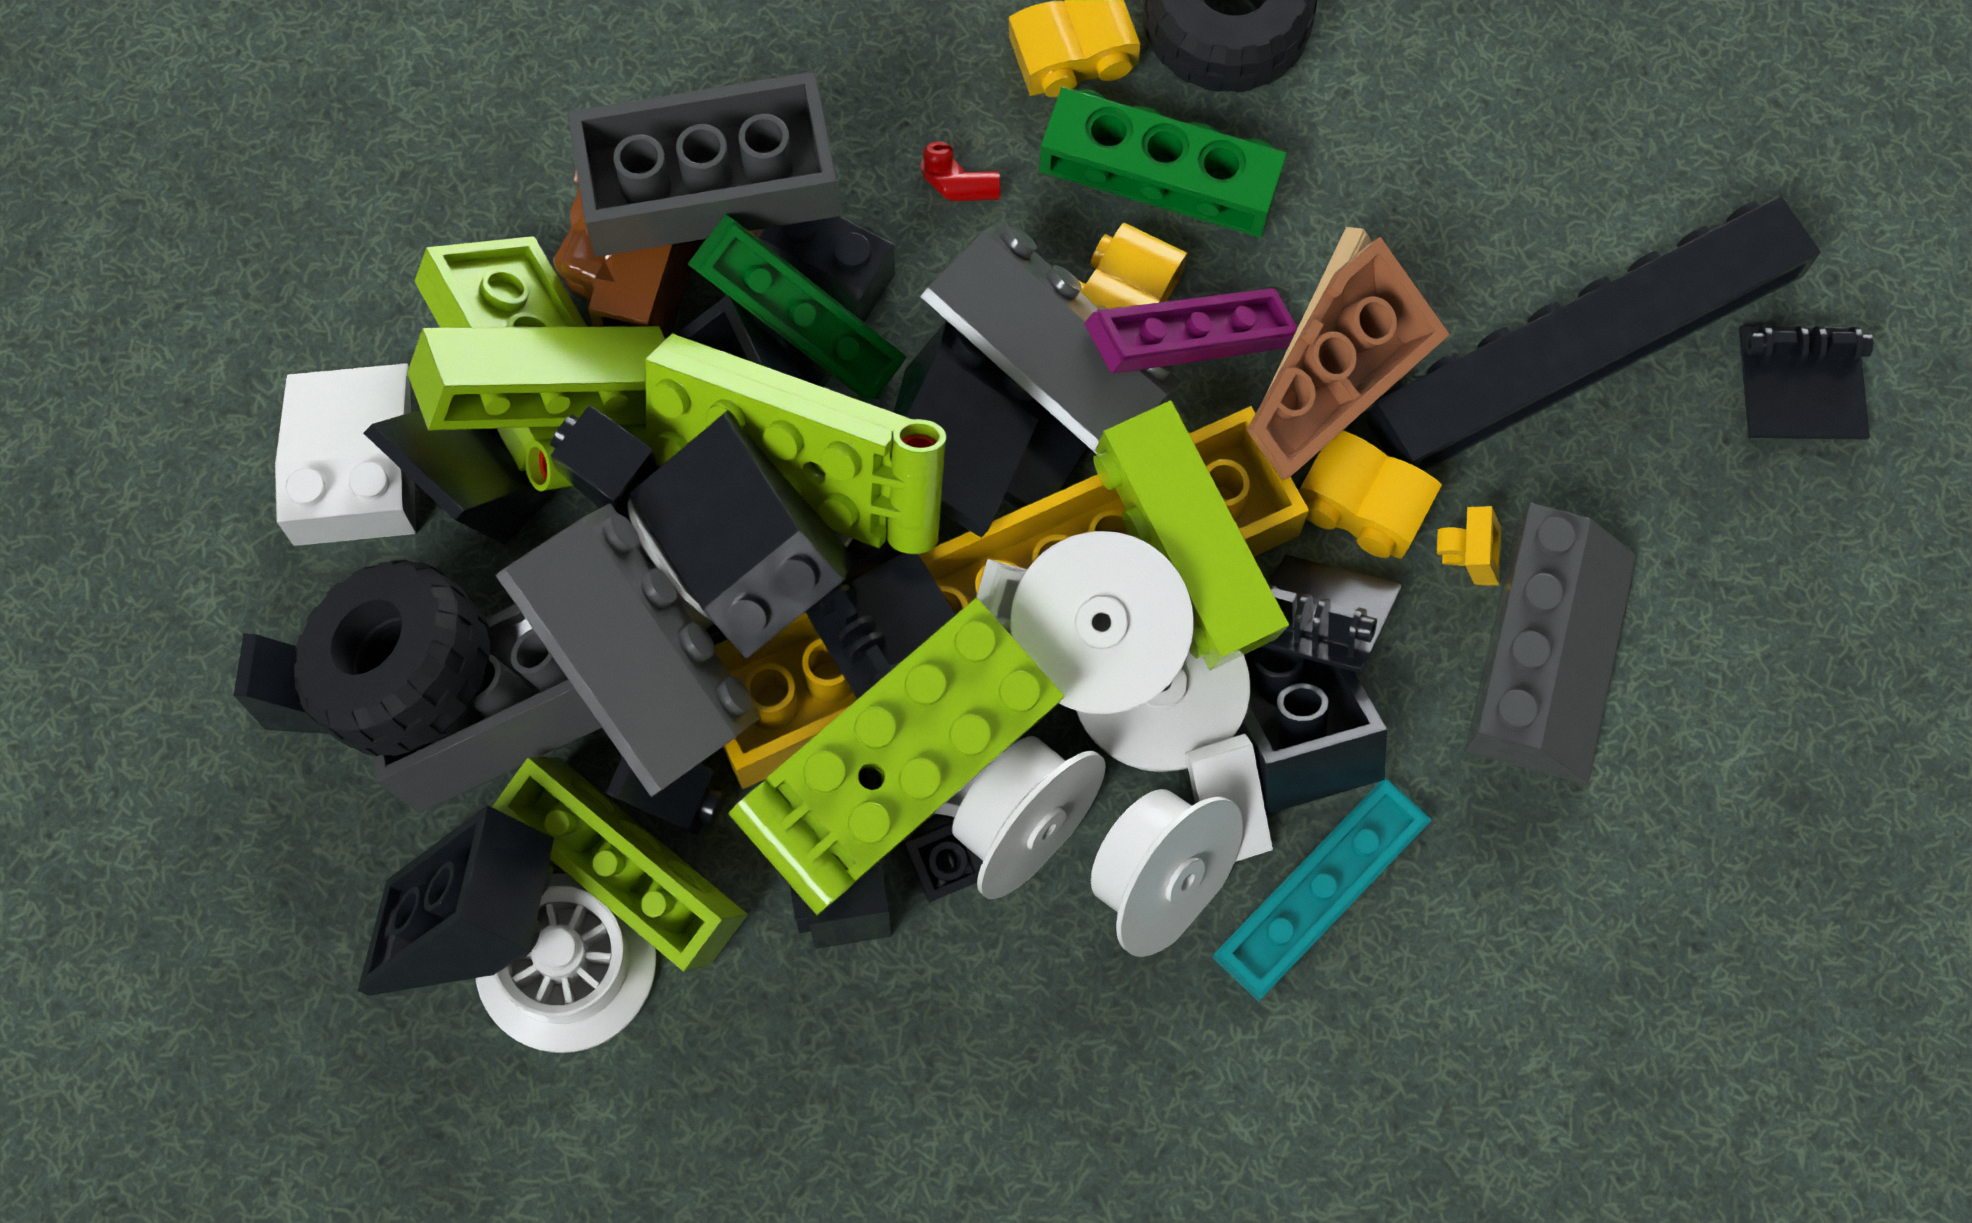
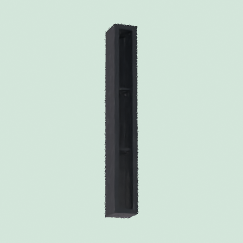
M1782 196L1761 206L1756 201L1749 202L1734 211L1726 219L1725 224L1711 231L1708 226H1702L1692 231L1680 240L1676 249L1662 256L1658 251L1644 255L1628 268L1627 274L1613 281L1608 276L1601 277L1583 288L1578 294L1577 299L1563 306L1559 302H1552L1540 308L1528 319V324L1510 332L1508 327L1492 332L1477 345V350L1461 358L1457 353H1452L1439 359L1426 371L1427 375L1408 384L1406 379L1397 381L1375 401L1367 423L1389 457L1405 461L1426 471L1794 282L1806 274L1821 252Z

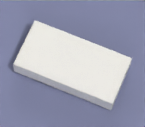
M1242 734L1185 752L1195 804L1211 797H1224L1235 803L1241 811L1243 834L1235 862L1273 850L1253 744L1247 735Z

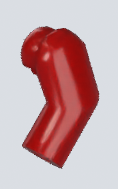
M933 142L924 148L922 153L923 161L920 164L922 175L945 199L954 202L1000 200L999 171L966 172L953 160V148L944 142Z

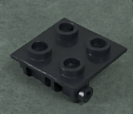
M1769 325L1739 327L1748 438L1862 440L1870 438L1861 357H1870L1872 354L1873 336L1871 333H1862L1860 327H1789Z
M902 553L847 584H844L842 581L805 611V614L857 699L956 615L920 556Z
M1285 554L1271 583L1268 585L1289 626L1276 640L1261 647L1362 674L1402 590V584Z

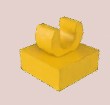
M1467 507L1466 529L1448 527L1440 528L1437 532V554L1442 555V564L1466 566L1473 583L1476 585H1500L1502 528L1493 507Z

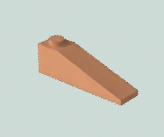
M1381 237L1374 239L1334 273L1246 430L1282 480L1290 478L1450 335Z

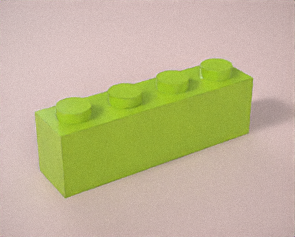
M660 326L422 328L407 374L428 430L560 426L571 414L579 418L589 404L618 425L646 424L645 359L665 341Z
M1170 400L1104 430L1095 448L1097 455L1093 458L1096 471L1103 485L1108 490L1115 488L1126 508L1122 512V518L1129 536L1146 542L1162 553L1173 564L1184 581L1193 611V635L1189 649L1190 653L1196 659L1203 657L1211 671L1276 640L1289 626V623L1172 401Z

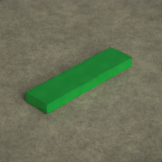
M724 214L688 263L695 271L861 398L876 399L907 358L887 340L726 214Z

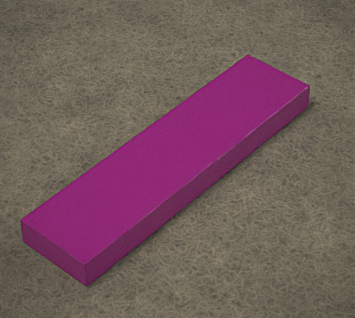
M1275 288L1095 310L1084 323L1111 374L1286 349L1289 347L1297 330L1295 322Z

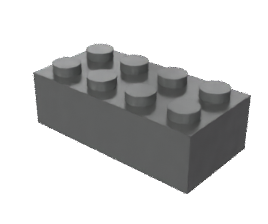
M815 71L567 112L584 219L595 257L707 239L724 214L734 219L747 231L840 216L837 180Z

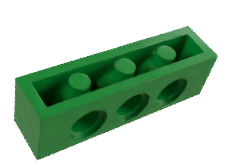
M1061 87L1041 143L1039 172L1261 238L1281 178L1287 152L1274 149L1269 143L1259 139L1243 140L1219 133L1215 128L1205 123L1192 122L1188 124L1164 117L1150 107H1130L1113 102L1092 90L1083 89L1076 91ZM1111 138L1119 144L1104 146L1096 142V140ZM1165 154L1172 157L1175 161L1162 163L1153 159L1152 156ZM1219 170L1227 173L1231 178L1224 180L1216 179L1207 172Z

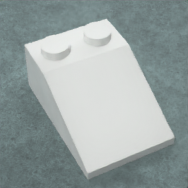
M408 363L287 375L275 461L276 516L278 525L293 546L416 534L414 481L363 434L373 423L411 412L410 380L407 374Z

